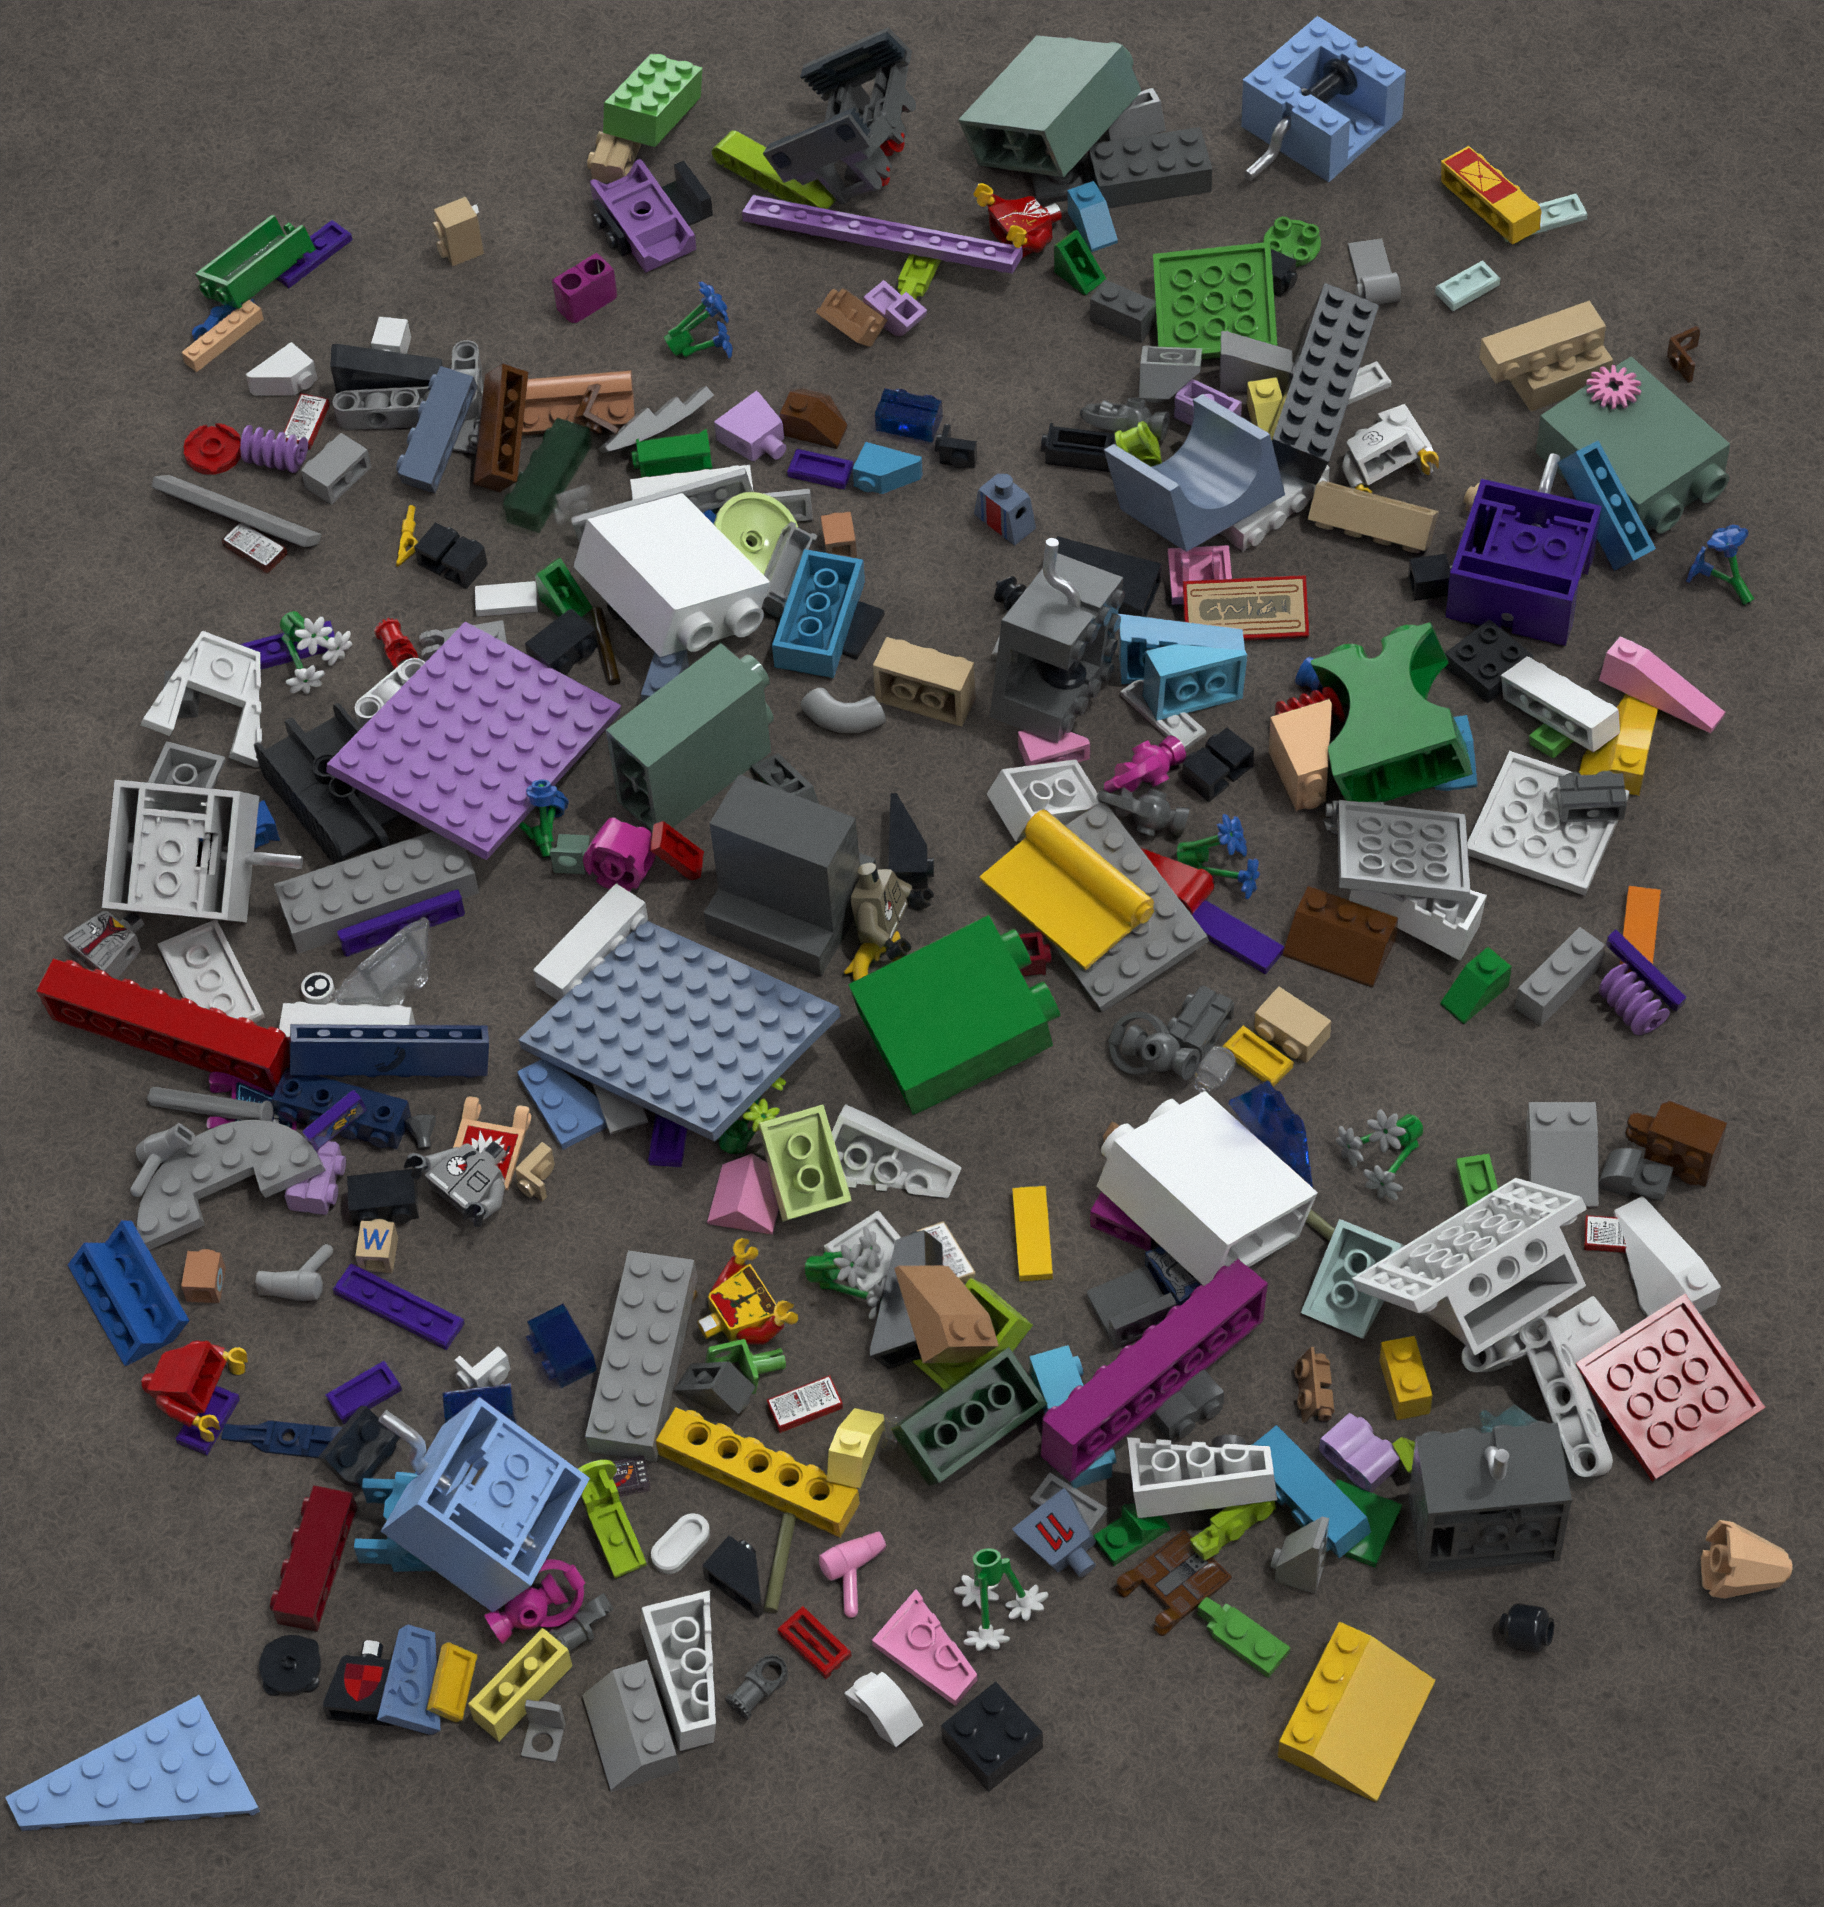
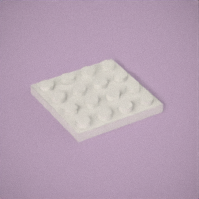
M1509 751L1467 842L1468 856L1585 896L1618 820L1560 822L1556 796L1558 776H1565L1571 773V771ZM1625 790L1626 799L1628 800L1629 791Z

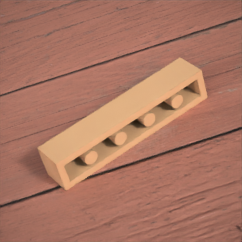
M250 300L246 301L241 305L240 309L233 311L182 351L184 363L198 372L264 320L261 308Z

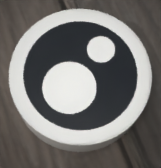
M312 973L305 977L301 984L303 997L310 1004L323 1005L329 1002L335 993L333 980L326 973Z

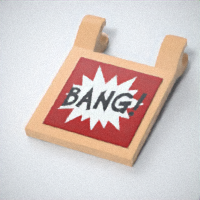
M469 1096L465 1099L462 1120L453 1148L461 1147L468 1143L481 1153L492 1141L498 1143L507 1153L497 1164V1167L501 1170L505 1179V1190H509L523 1140L532 1118L529 1113V1107H516L512 1127L477 1121L482 1109L479 1104V1098Z

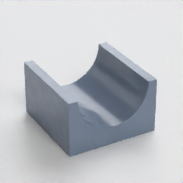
M1203 394L1193 399L1194 418L1186 441L1165 462L1150 467L1115 444L1104 449L1120 509L1186 552L1285 496L1270 434Z

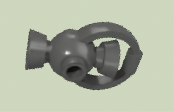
M1128 398L1126 404L1111 403L1103 400L1102 403L1087 404L1080 410V417L1085 422L1099 429L1125 432L1137 427L1139 422L1144 421L1153 435L1161 441L1165 439L1168 431L1169 412H1155L1154 415H1151L1149 409L1145 406V400L1141 398Z
M1122 787L1120 795L1110 794L1107 791H1099L1096 795L1099 803H1106L1115 807L1114 815L1116 817H1126L1127 814H1131L1134 822L1137 824L1136 831L1154 836L1155 831L1167 826L1171 833L1180 838L1190 810L1187 807H1176L1175 810H1171L1170 804L1166 800L1167 794L1149 788L1147 794L1141 795L1138 799L1134 798L1133 793Z
M1138 1011L1123 1016L1117 1023H1114L1108 1040L1110 1054L1115 1064L1121 1070L1133 1075H1145L1152 1072L1162 1073L1173 1069L1184 1080H1188L1194 1075L1200 1062V1052L1198 1049H1181L1179 1042L1169 1034L1165 1024L1158 1017L1147 1012ZM1143 1018L1148 1020L1157 1032L1148 1036L1141 1027L1133 1025L1125 1034L1127 1028L1125 1026L1133 1020ZM1121 1042L1122 1053L1128 1056H1139L1141 1054L1145 1066L1133 1068L1128 1065L1119 1051Z

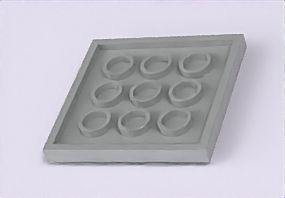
M1339 800L1337 807L1340 888H1348L1355 891H1374L1383 894L1409 895L1417 898L1444 899L1450 902L1469 901L1470 878L1465 814Z

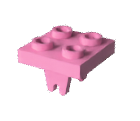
M1229 545L1194 547L1187 552L1181 548L1168 549L1172 605L1183 604V581L1232 579Z

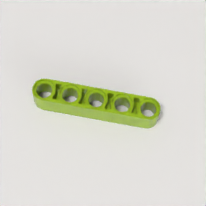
M735 130L730 131L712 149V156L718 164H725V168L743 178L746 176L745 179L764 190L769 189L768 192L784 201L829 209L837 201L818 179L802 185L795 179L784 183L763 155L766 147Z

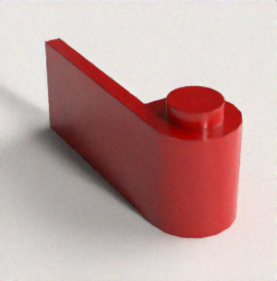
M1141 848L1191 915L1214 891L1213 877L1206 870L1193 868Z

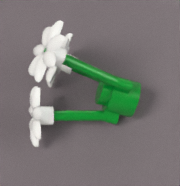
M296 611L289 612L282 617L280 629L285 634L281 639L287 645L297 668L295 670L296 678L286 680V684L292 686L290 693H297L302 689L304 694H308L310 686L320 687L322 685L319 679L325 674L324 671L315 672L314 665L308 669L303 667L293 644L294 641L299 642L297 645L298 650L305 649L308 646L311 655L316 653L317 644L326 647L329 650L322 656V660H328V665L332 666L337 658L343 660L345 658L343 650L349 649L352 646V642L348 641L351 635L350 631L344 633L343 636L338 631L335 638H329L327 635L332 632V628L323 627V617H319L314 625L310 619H304Z
M986 1548L973 1555L974 1579L963 1575L962 1581L965 1586L954 1589L955 1594L965 1596L962 1602L964 1607H968L976 1601L977 1606L981 1609L982 1625L979 1627V1632L967 1631L969 1638L964 1640L965 1645H976V1650L978 1651L985 1649L987 1645L991 1649L997 1650L1000 1647L999 1643H1006L1010 1640V1637L1003 1635L1004 1629L993 1631V1626L990 1625L988 1600H999V1596L992 1590L998 1587L1003 1573L1006 1574L1013 1586L1017 1599L1005 1604L1008 1609H1012L1009 1619H1015L1021 1615L1024 1621H1028L1031 1617V1610L1035 1612H1042L1044 1610L1041 1602L1048 1597L1047 1592L1038 1593L1039 1588L1037 1585H1034L1029 1591L1023 1590L1011 1569L1010 1559H1001L1000 1552L992 1548Z

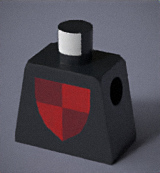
M372 1640L364 1641L360 1656L344 1655L341 1657L323 1701V1709L327 1720L394 1726L393 1724L377 1720L391 1664L390 1660L381 1659L384 1647L381 1643Z

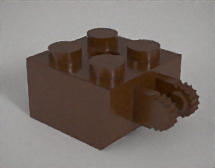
M1672 1101L1662 1103L1655 1118L1638 1112L1630 1114L1625 1135L1631 1143L1634 1142L1636 1145L1646 1148L1644 1159L1674 1167L1672 1174L1680 1177L1687 1184L1707 1186L1721 1154L1727 1122Z

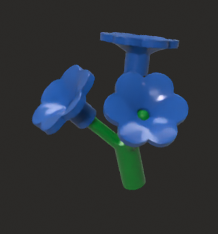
M1738 525L1718 528L1713 531L1712 537L1707 542L1709 548H1715L1716 551H1724L1725 557L1729 559L1733 577L1715 570L1713 565L1705 562L1707 547L1703 546L1689 571L1686 582L1690 583L1698 573L1707 577L1712 575L1731 584L1743 605L1753 601V595L1739 574L1736 558L1737 547L1745 542L1748 530L1740 528Z

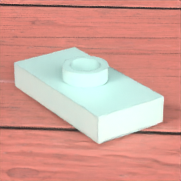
M1482 260L1437 285L1435 294L1452 311H1455L1499 286L1500 278Z

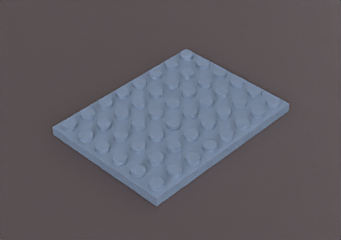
M647 921L638 926L636 931H632L626 937L627 941L618 945L615 948V952L611 951L604 958L605 961L602 964L597 965L594 970H591L581 980V984L572 988L518 1041L521 1049L715 1142L841 1014L839 1007Z

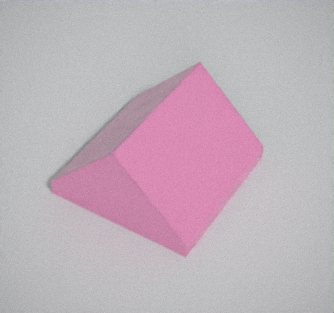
M749 1154L723 1164L707 1223L773 1235L779 1208L773 1191L767 1162L754 1154Z

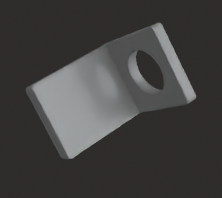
M526 1700L525 1710L529 1725L521 1756L555 1763L566 1724L561 1705L547 1701ZM539 1734L551 1736L553 1739L551 1748L545 1752L536 1751L532 1747V1741L535 1736Z

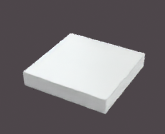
M876 1211L824 1245L825 1252L841 1251V1245L843 1244L849 1249L854 1244H861L859 1237H864L863 1227H867L870 1232L874 1231L876 1233L875 1245H879L881 1251L878 1253L880 1266H875L873 1270L869 1269L868 1262L860 1266L865 1271L866 1278L860 1279L857 1277L855 1285L856 1289L868 1293L871 1290L873 1291L874 1284L880 1286L883 1278H887L895 1241L901 1238L879 1211Z

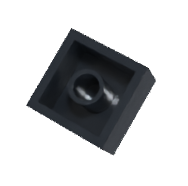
M996 1681L941 1725L942 1741L988 1792L1043 1749V1732Z

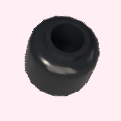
M1517 1603L1510 1608L1508 1614L1503 1613L1501 1616L1499 1632L1504 1635L1506 1644L1511 1649L1537 1653L1542 1651L1545 1646H1550L1553 1640L1555 1622L1553 1618L1549 1617V1613L1543 1607Z

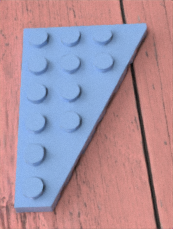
M200 1695L5 1797L22 1831L39 1830L43 1827H51L53 1829L65 1828V1826L84 1824L100 1826L115 1825L121 1822L144 1823L145 1820L169 1819V1821L199 1819L203 1816L218 1818L232 1814L249 1813L250 1815H255L260 1812Z

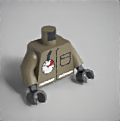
M865 863L858 868L859 880L851 895V905L860 943H875L880 948L884 946L888 958L891 961H896L906 956L907 952L911 950V945L904 938H900L895 942L892 941L908 905L906 898H909L911 907L919 911L931 906L926 900L933 898L934 893L929 888H923L916 892L912 890V885L897 878L894 871L887 869L877 870L874 863Z

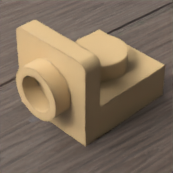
M541 1142L515 1168L518 1188L526 1196L531 1198L534 1195L542 1202L547 1198L545 1184L541 1180H545L551 1174L555 1165L552 1149L545 1143Z

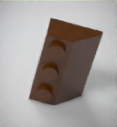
M1308 886L1296 909L1283 956L1373 988L1397 938L1398 917Z

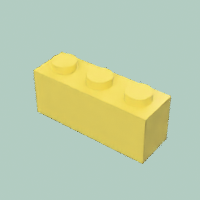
M542 1628L468 1703L473 1720L500 1742L527 1714L525 1710L526 1700L539 1701L572 1667L568 1648Z

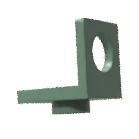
M558 835L557 847L550 848L554 873L585 874L583 856L590 844L589 835Z

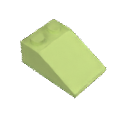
M824 1105L759 1123L772 1187L783 1222L852 1201Z

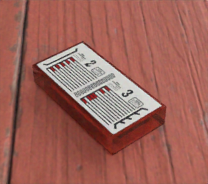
M241 522L222 539V544L225 548L267 574L288 555L287 549L255 528Z

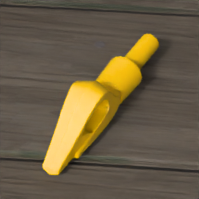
M413 505L408 506L406 519L402 522V535L398 560L396 562L397 567L415 553L414 546L418 543L417 539L413 537L416 526L415 521H413L416 507ZM409 545H413V546L406 552L407 547H408Z

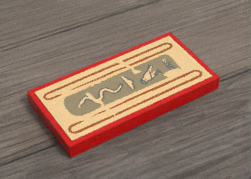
M1306 575L1183 581L1184 622L1243 629L1244 641L1309 638Z

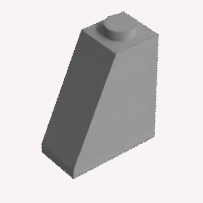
M1221 331L1220 392H1247V382L1277 377L1281 392L1285 391L1294 362H1292V350L1231 332Z

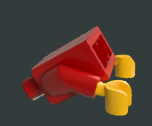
M983 183L978 184L973 193L974 197L977 198L979 206L985 207L987 205L989 226L1000 243L1014 245L1016 248L1022 247L1023 257L1032 252H1041L1053 238L1052 223L1062 219V214L1057 204L1054 203L1042 208L1032 196L1016 200H1005L993 194L992 188Z
M195 1340L184 1347L166 1351L162 1354L154 1373L145 1374L141 1382L144 1392L150 1394L155 1399L158 1409L170 1418L190 1428L192 1425L198 1427L201 1438L212 1442L215 1440L214 1434L206 1428L214 1427L220 1430L219 1422L214 1415H205L201 1418L198 1416V1413H205L226 1362H228V1368L232 1374L241 1375L245 1373V1364L243 1362H248L247 1353L240 1347L226 1352L224 1347L213 1345L209 1341Z

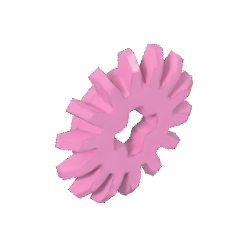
M1615 365L1611 366V373L1605 367H1600L1601 373L1592 372L1591 376L1595 379L1587 380L1586 384L1592 385L1586 390L1587 394L1595 393L1591 400L1593 402L1598 399L1601 400L1600 406L1603 408L1606 404L1612 405V409H1616V405L1619 404L1626 408L1628 407L1626 401L1629 400L1635 403L1637 399L1633 394L1640 395L1641 390L1636 388L1641 386V382L1632 380L1636 377L1635 373L1625 375L1627 371L1625 367L1619 373H1616ZM1615 381L1616 385L1622 386H1619L1618 391H1613L1610 387L1606 388L1609 386V382Z

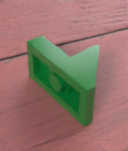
M1130 1503L1122 1506L1121 1518L1093 1536L1096 1540V1545L1111 1564L1116 1566L1169 1531L1170 1526L1161 1515L1138 1518L1136 1504Z

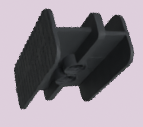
M339 703L333 705L335 714L333 718L307 733L291 717L284 721L288 737L266 750L259 742L254 744L256 758L265 780L278 793L281 800L294 813L297 820L310 833L311 837L315 839L318 846L327 854V857L331 859L333 864L344 861L343 858L374 841L379 849L390 846L387 834L382 827L403 815L326 772L327 763L361 729Z

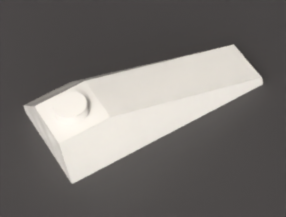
M846 1104L832 1131L848 1187L856 1188L857 1184L874 1185L876 1190L887 1191V1187L906 1189L909 1194L948 1198L962 1168L879 1119Z
M1644 1196L1614 1210V1216L1619 1220L1627 1248L1625 1250L1630 1264L1631 1278L1634 1279L1638 1293V1303L1646 1317H1649L1685 1293L1699 1313L1716 1305L1721 1286L1703 1260Z

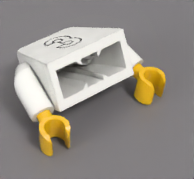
M1382 421L1368 429L1358 430L1354 437L1348 439L1347 445L1350 450L1346 452L1342 465L1351 488L1372 493L1370 489L1364 488L1365 484H1372L1418 458L1417 456L1421 458V471L1426 475H1430V467L1427 462L1435 464L1439 469V458L1434 451L1425 450L1427 446L1412 428L1408 426H1393Z

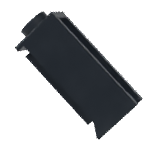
M1050 423L1048 435H1042L1040 451L1045 453V464L1110 472L1104 449L1113 444L1117 446L1115 433L1057 427Z

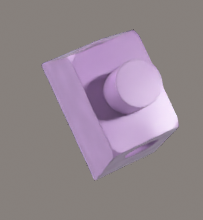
M757 391L714 421L716 440L751 461H755L765 453H768L776 460L781 458L786 451V445L781 442L784 439L783 423Z

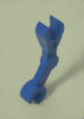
M227 304L212 308L211 314L204 324L193 328L192 336L194 342L199 335L207 333L237 308Z

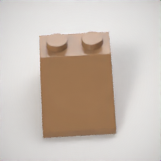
M897 1266L894 1268L923 1363L974 1362L999 1346L988 1312L949 1266Z

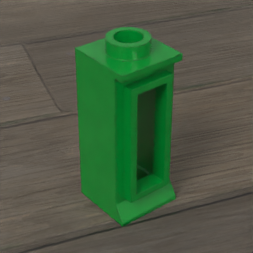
M707 429L699 434L651 439L639 442L638 438L636 439L637 451H632L634 469H640L641 478L712 469Z

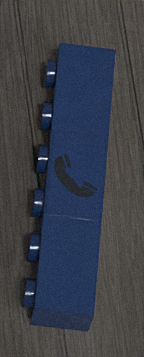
M290 1024V1075L302 1077L313 1075H332L335 1077H344L346 1075H365L367 1077L397 1075L399 1077L432 1076L436 1078L444 1076H464L467 1078L488 1076L489 1035L487 1025Z

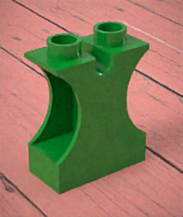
M1431 622L1419 626L1403 625L1395 628L1388 636L1381 639L1382 652L1375 658H1368L1362 646L1343 644L1334 648L1330 654L1311 660V665L1322 687H1331L1337 694L1341 704L1350 708L1345 726L1337 738L1328 746L1333 777L1346 801L1386 802L1473 774L1467 745L1450 709L1427 701L1433 681L1442 669L1449 664Z

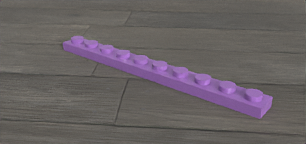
M756 195L751 197L742 211L743 221L757 225L797 231L1013 274L1023 257L1022 247L1016 248L1010 244Z

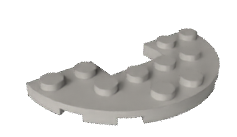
M241 1120L222 1124L195 1136L193 1145L180 1149L157 1170L147 1186L140 1203L137 1231L148 1250H151L204 1226L198 1200L255 1174L260 1191L266 1198L326 1170L312 1145L297 1131L285 1125L266 1120Z

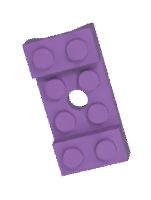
M641 159L635 161L627 176L606 185L596 179L590 181L593 199L600 201L631 245L633 256L645 273L696 250L695 234ZM639 209L649 210L646 214L636 213Z

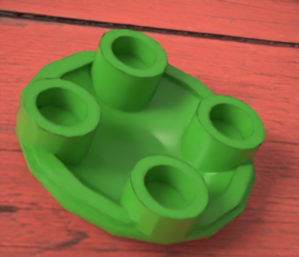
M1288 217L1277 218L1274 225L1264 235L1263 243L1270 242L1271 249L1295 259L1296 267L1306 265L1314 260L1321 246L1319 228L1316 225L1300 220H1290Z

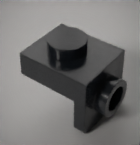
M944 424L942 434H937L935 441V452H939L940 464L953 465L956 468H975L977 463V441L951 438V425Z

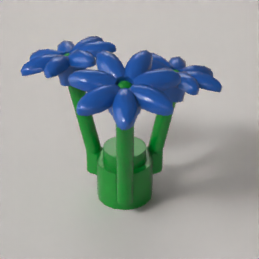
M699 282L701 287L699 291L704 295L701 299L702 303L676 327L668 331L664 339L676 356L683 353L686 358L700 350L716 346V348L723 346V350L726 351L728 358H731L733 347L729 342L730 336L727 334L726 326L719 321L717 322L719 328L718 336H714L713 340L691 346V343L695 340L690 331L709 316L712 318L718 314L726 323L729 322L726 312L727 305L722 301V296L715 293L713 286Z
M1223 814V824H1217L1218 835L1178 844L1177 857L1180 863L1196 869H1204L1210 875L1238 879L1239 883H1243L1241 892H1245V899H1249L1252 892L1256 891L1257 885L1255 880L1260 876V872L1257 871L1259 865L1257 859H1248L1247 871L1240 870L1239 872L1202 866L1203 862H1208V848L1227 844L1229 855H1233L1235 850L1240 852L1243 857L1247 855L1246 839L1243 837L1244 830L1237 816L1230 820L1228 815Z

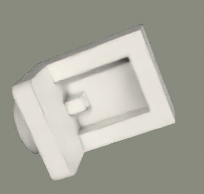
M499 1347L495 1348L473 1368L461 1356L454 1360L457 1368V1373L455 1374L457 1380L465 1389L469 1390L472 1387L479 1395L492 1385L496 1386L502 1383L511 1370L507 1354Z

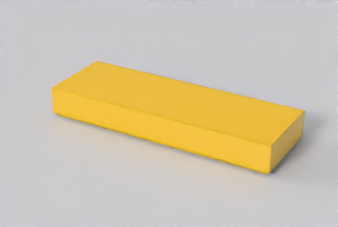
M1046 1186L1012 1188L1019 1282L1053 1279Z

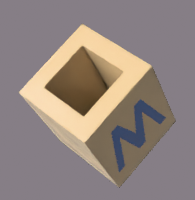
M383 1219L361 1221L355 1255L358 1267L368 1272L393 1273L398 1243L394 1222H388Z

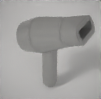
M178 1123L168 1130L148 1136L137 1145L136 1155L144 1166L130 1189L134 1197H140L143 1194L160 1163L168 1160L180 1149L193 1145L195 1141L194 1133Z
M328 1244L323 1245L298 1271L276 1273L258 1271L255 1283L259 1296L274 1295L296 1301L318 1300L322 1293L323 1282L321 1275L315 1272L333 1254L332 1246Z

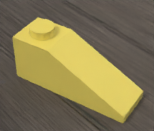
M1277 377L1247 382V407L1252 424L1270 434L1282 400Z
M856 1408L852 1410L838 1427L829 1448L827 1481L861 1488L884 1430L887 1415Z

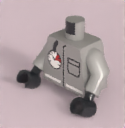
M492 1141L481 1153L467 1143L461 1147L451 1148L427 1156H422L418 1153L408 1155L403 1166L404 1169L413 1167L411 1173L413 1179H419L422 1172L426 1173L425 1177L430 1188L461 1212L464 1221L469 1219L474 1223L475 1227H481L483 1219L501 1209L505 1192V1179L497 1164L507 1153L495 1141Z

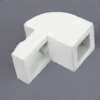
M870 1672L868 1675L860 1677L844 1693L851 1705L868 1716L878 1735L895 1747L923 1726L907 1697L883 1672L878 1675Z

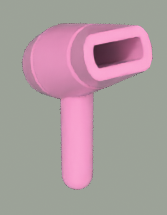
M879 1531L835 1545V1547L819 1555L821 1571L830 1581L843 1577L844 1613L849 1618H853L858 1614L857 1569L878 1556L886 1548L884 1538Z

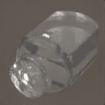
M1220 1046L1210 1049L1199 1063L1195 1072L1194 1088L1200 1093L1206 1091L1208 1094L1211 1090L1221 1088L1233 1073L1236 1062L1234 1054L1229 1049Z

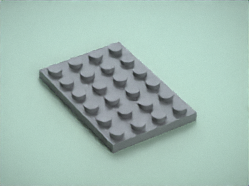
M1100 802L1065 826L1154 900V913L1147 922L1140 923L1086 971L1052 941L1049 940V942L1101 1012H1103L1209 942V939L1108 805Z

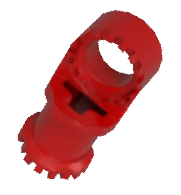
M387 618V621L383 619V623H378L379 626L375 627L374 634L377 639L382 640L384 643V651L394 670L402 660L418 658V654L409 638L403 636L401 624L397 619L391 618L390 620V618Z

